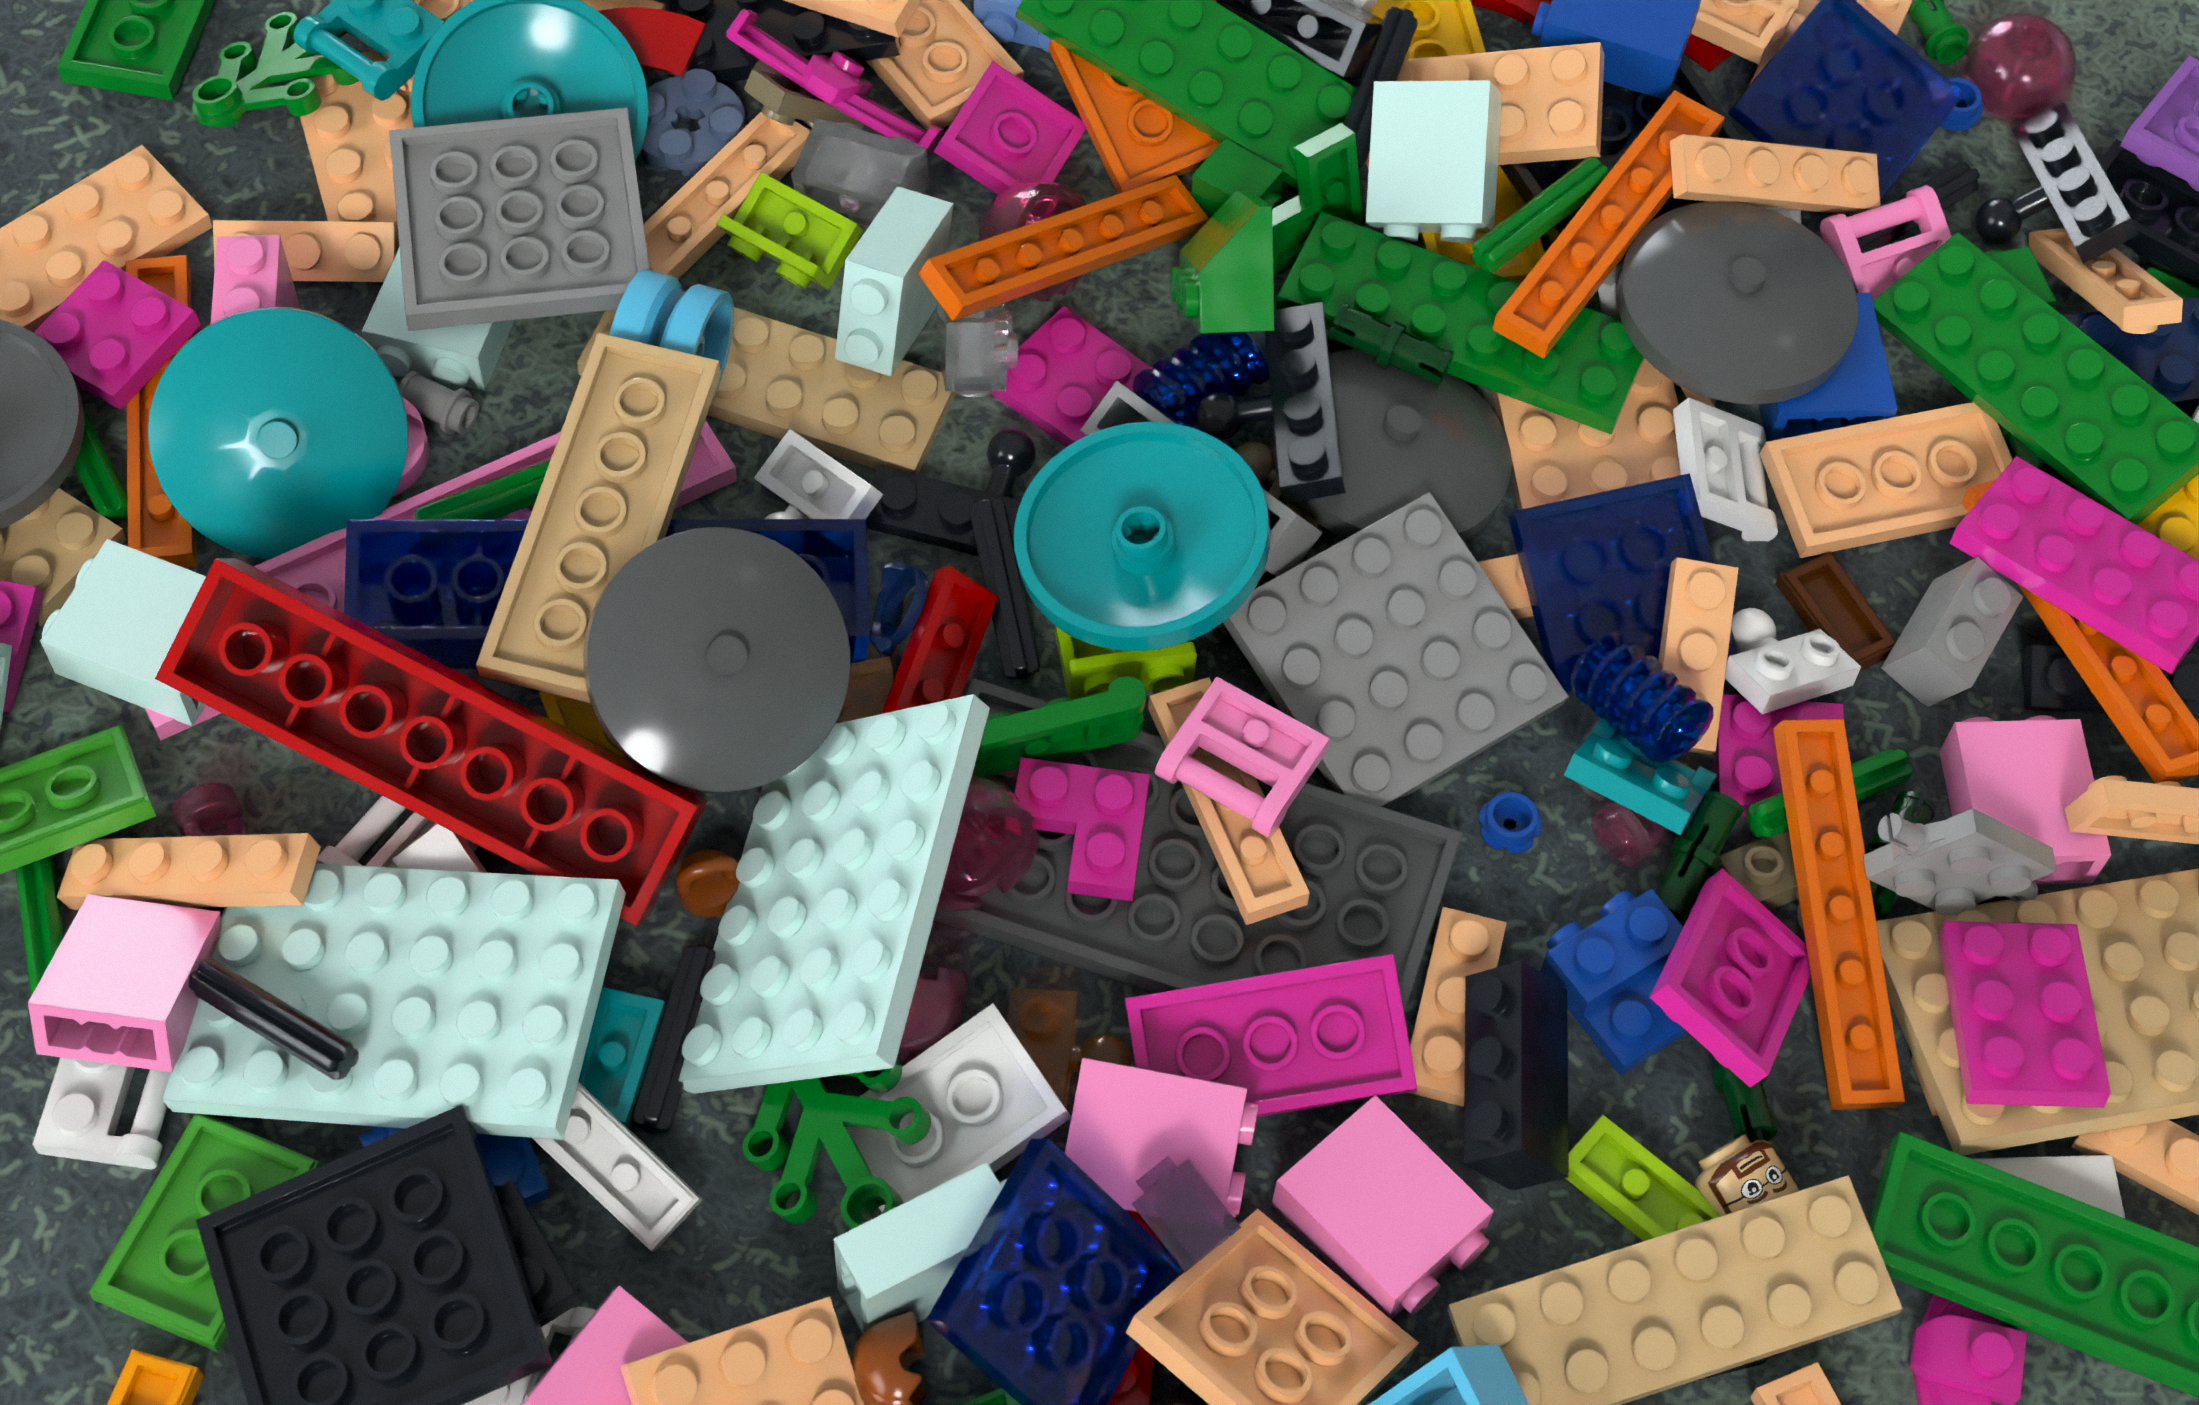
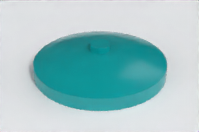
M474 0L456 11L436 30L423 50L415 70L411 91L413 128L628 108L635 165L643 149L647 133L648 94L644 75L634 51L621 32L605 16L580 0Z
M262 307L237 312L221 318L194 335L178 351L168 364L155 390L150 408L148 436L151 459L161 487L172 505L193 528L222 547L237 553L256 558L272 559L326 534L378 517L393 497L402 477L408 448V422L403 397L394 376L380 355L362 337L338 321L322 314L291 307Z
M1136 422L1122 424L1094 432L1075 441L1055 455L1038 472L1028 486L1018 507L1014 525V551L1021 579L1031 600L1050 622L1065 633L1089 644L1114 650L1147 651L1162 649L1193 640L1211 631L1233 615L1254 591L1265 569L1270 550L1271 532L1268 507L1263 489L1250 466L1238 453L1219 439L1203 431L1173 423Z

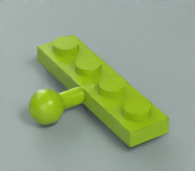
M1604 1115L1597 1120L1569 1152V1177L1565 1179L1642 1241L1720 1217L1719 1213L1699 1190Z

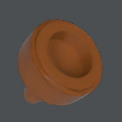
M713 849L700 850L687 856L680 863L675 874L677 897L683 908L693 915L704 918L717 917L724 914L727 903L730 902L737 892L740 883L736 878V868L738 865L736 860L724 852Z

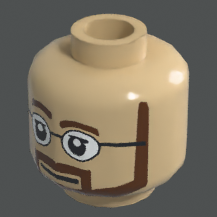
M1746 1134L1727 1143L1698 1162L1703 1172L1698 1175L1695 1181V1188L1703 1194L1720 1216L1799 1191L1796 1181L1774 1146L1765 1140H1757L1751 1143Z

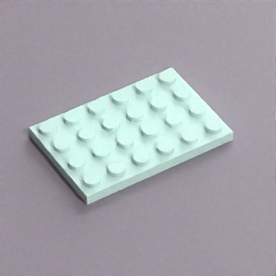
M971 694L837 723L822 745L805 762L785 776L763 785L758 803L753 811V820L743 853L736 868V878L740 881L738 890L730 902L727 903L723 918L720 921L718 935L713 951L716 952L712 969L707 972L700 986L703 1000L694 1028L688 1033L682 1045V1055L685 1060L678 1082L684 1084L683 1089L685 1091L697 1094L894 1068L990 710L977 696Z
M316 863L303 905L224 907L221 917L222 927L212 959L349 1040L353 1048L358 1050L359 1059L357 1064L350 1068L345 1078L333 1080L199 998L185 1047L173 1071L170 1073L162 1101L172 1112L404 1129L462 1105L476 1134L563 1140L626 892L619 880Z

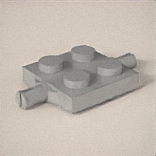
M1974 808L1946 820L1926 825L1912 823L1895 813H1890V818L1885 815L1878 825V834L1882 840L1891 843L1863 855L1866 879L1896 892L1899 896L1907 897L1927 906L1944 916H1957L1965 910H1974L1976 904L1995 896H2004L2019 902L2020 899L2024 901L2034 900L2038 893V887L2034 880L2056 872L2052 847Z

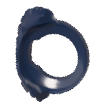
M900 560L886 564L882 570L881 592L878 595V604L874 612L870 635L867 637L879 653L881 660L886 662L891 661L897 645L905 640L916 625L923 610L928 591V579L924 572ZM915 585L911 604L901 622L903 600L908 591Z

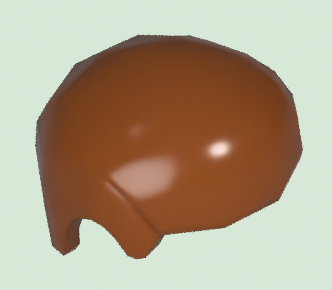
M912 1310L887 1318L865 1330L855 1343L851 1364L855 1375V1383L864 1405H919V1402L926 1396L925 1388L918 1387L922 1381V1376L919 1373L907 1371L909 1366L920 1359L923 1354L919 1329Z

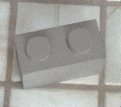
M1979 557L1962 564L1931 582L1881 669L1919 702L1928 707L1971 688L2023 596Z

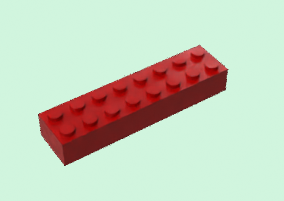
M215 558L155 677L160 682L536 875L619 880L626 892L620 918L635 926L649 917L708 802L706 799L688 790L674 787L650 776L628 759L238 558Z

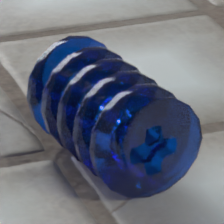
M1246 332L1204 333L1192 339L1190 345H1182L1172 352L1171 357H1163L1158 360L1152 369H1144L1134 377L1133 392L1176 424L1194 428L1196 407L1203 397L1213 392H1226L1231 395L1233 392L1235 395L1243 397L1251 391V381L1261 385L1269 379V370L1260 348Z
M1616 632L1603 635L1593 642L1582 653L1572 670L1570 683L1573 694L1582 703L1589 705V708L1596 715L1606 719V722L1616 732L1622 733L1629 743L1634 747H1639L1640 751L1650 761L1663 763L1675 760L1687 753L1701 740L1712 722L1714 708L1707 700L1696 699V693L1690 686L1679 684V679L1673 672L1662 670L1660 662L1653 656H1645V651L1636 642H1626L1623 644L1622 636Z

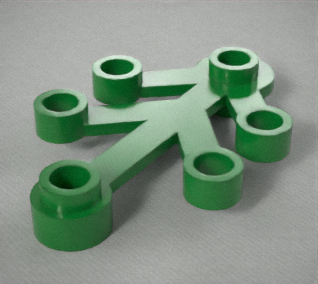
M280 12L268 18L264 24L267 34L259 61L251 44L245 41L231 43L220 51L218 57L221 66L218 75L202 81L193 90L192 98L194 103L192 105V112L200 124L216 128H226L236 124L243 118L246 111L286 105L291 115L305 116L316 111L322 104L321 96L314 81L308 78L332 74L334 81L339 85H351L360 80L325 56H314L315 54L308 53L298 46L293 38L294 30L299 23L296 14L293 12ZM343 30L337 37L341 38L348 32ZM294 80L284 86L266 88L272 83Z
M896 1059L894 1068L884 1069L876 1077H871L872 1071L843 1074L840 1076L857 1077L871 1091L884 1093L890 1091L898 1084L902 1075V1065ZM821 1078L768 1084L754 1128L746 1134L743 1140L742 1152L748 1161L758 1169L766 1172L774 1171L786 1162L781 1180L774 1185L770 1192L769 1204L773 1212L786 1222L800 1224L807 1221L814 1214L817 1207L816 1192L809 1185L823 1144L847 1188L841 1202L842 1218L851 1229H854L870 1221L873 1212L878 1207L885 1205L882 1212L884 1214L903 1204V1200L899 1193L884 1180L874 1177L846 1125L885 1130L900 1143L913 1145L923 1140L930 1130L931 1117L928 1111L911 1097H900L892 1102L829 1093ZM794 1093H796L803 1106V1111L790 1149L789 1141L780 1132ZM915 1112L913 1122L907 1128L899 1129L902 1118L909 1113ZM773 1139L770 1151L763 1156H758L760 1147L766 1141ZM800 1191L798 1203L794 1207L786 1209L789 1197Z

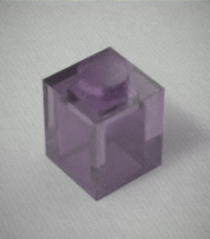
M1168 1155L1135 1181L1143 1193L1134 1199L1132 1205L1184 1272L1241 1228L1240 1220L1189 1156L1176 1165Z

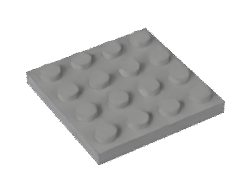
M628 108L389 130L405 316L408 331L617 310L628 284L639 271L650 270Z
M1430 492L1254 589L1245 603L1223 622L1280 711L1330 738L1328 750L1317 767L1333 792L1384 808L1559 708L1569 698Z

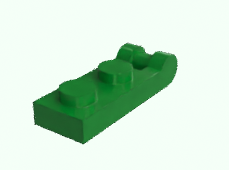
M1120 676L1109 684L1106 692L1078 699L1071 697L1056 698L1047 702L1041 708L1016 714L999 712L989 715L973 770L974 779L1019 769L1020 757L1051 761L1136 739L1143 729V710L1146 703L1145 686L1135 677Z

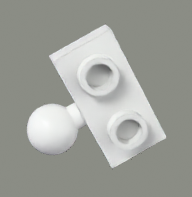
M789 429L754 477L755 480L789 503V506L784 512H775L764 518L759 525L757 534L782 544L798 555L806 543L805 525L811 519L847 545L883 494Z
M1746 608L1738 611L1732 617L1729 646L1737 654L1729 656L1727 660L1725 679L1761 714L1854 685L1861 666L1833 638L1825 634L1821 629L1778 641L1776 639L1775 623L1766 612L1757 608Z

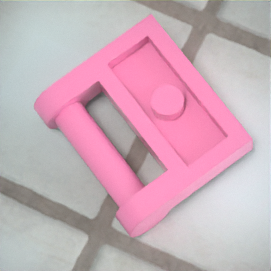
M1928 185L1908 191L1904 199L1849 217L1842 213L1824 218L1820 224L1822 240L1834 251L1847 269L1856 293H1871L1872 300L1952 237L1935 191ZM1911 220L1919 225L1920 235L1862 253L1857 241L1859 237Z
M1216 677L1162 753L1155 768V775L1171 784H1174L1177 780L1183 782L1253 821L1251 825L1253 830L1271 838L1284 819L1288 808L1326 754L1330 738ZM1199 746L1273 788L1264 798L1191 756Z

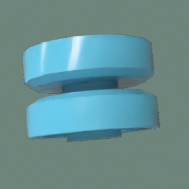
M645 269L639 271L628 284L618 305L609 335L719 360L721 375L715 390L716 393L727 363L734 324L733 298L727 291L702 284L691 286L683 293L682 286L676 277Z

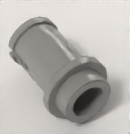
M417 371L409 372L399 385L402 397L411 402L421 416L440 424V429L443 433L453 435L457 432L463 435L474 425L479 412V404L472 399L470 391L463 388L454 391L422 376Z

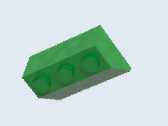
M1249 189L1236 190L1179 251L1180 267H1170L1171 302L1177 303L1178 310L1184 313V317L1188 318L1201 334L1274 331L1272 206Z

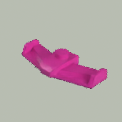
M742 9L726 31V37L730 41L783 74L806 91L916 155L922 156L933 153L946 131L938 125H932L926 131L867 97L873 84L860 77L865 68L846 55L834 51L831 58L826 55L814 54L809 61L756 27L754 24L758 15L751 10Z
M1933 1294L1921 1326L1916 1328L1912 1335L1909 1368L1914 1373L1918 1405H1991V1402L2001 1405H2015L2021 1398L2027 1332L1999 1326L2001 1320Z

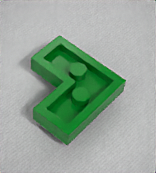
M1342 123L1294 147L1299 195L1272 209L1273 275L1294 265L1321 211L1363 226L1355 132Z

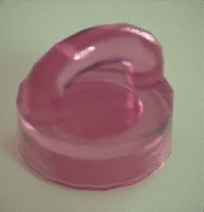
M217 782L201 784L182 794L173 805L171 814L181 837L244 835L245 827L241 819L243 814L242 807L233 787L228 784Z
M1609 802L1595 813L1591 819L1592 831L1599 844L1616 862L1623 866L1633 867L1652 852V849L1661 842L1665 834V827L1616 802ZM1634 814L1638 815L1646 822L1649 828L1648 832Z

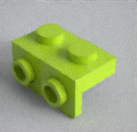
M762 172L758 175L734 219L722 214L716 223L717 226L731 237L727 243L730 249L754 263H758L762 255L779 263L775 273L806 290L810 281L828 290L833 285L845 264L846 258L864 231L857 223Z
M1056 626L1055 641L1068 697L1078 699L1106 692L1109 684L1120 676L1137 678L1143 683L1146 691L1153 693L1163 692L1194 682L1197 653L1193 642H1184L1171 647L1147 651L1114 650L1081 641Z

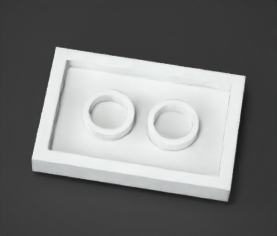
M992 1003L902 1066L901 1078L893 1089L884 1093H875L868 1090L860 1096L892 1102L900 1097L915 1099L928 1111L931 1117L930 1130L923 1140L913 1145H905L897 1141L885 1130L846 1126L874 1177L880 1178L899 1193L903 1203L985 1162H988L993 1173L1071 1119V1115L1000 1011ZM915 1112L909 1113L902 1118L899 1129H905L913 1122ZM885 1205L879 1207L881 1212H883Z

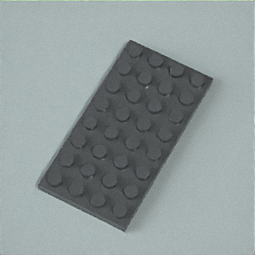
M975 678L972 679L965 695L974 694L990 708L988 716L999 712L1016 714L1041 708L1047 703V701ZM1142 731L1136 739L1051 760L1061 763L1150 774L1133 901L1067 893L1075 835L1011 826V813L1019 769L974 779L972 774L934 921L1155 993L1394 954L1405 1014L1463 832L1305 783L1288 808L1279 828L1310 892L1308 904L1246 925L1181 781L1177 780V782L1171 784L1155 775L1157 763L1166 749L1161 737ZM1257 779L1266 798L1273 787Z

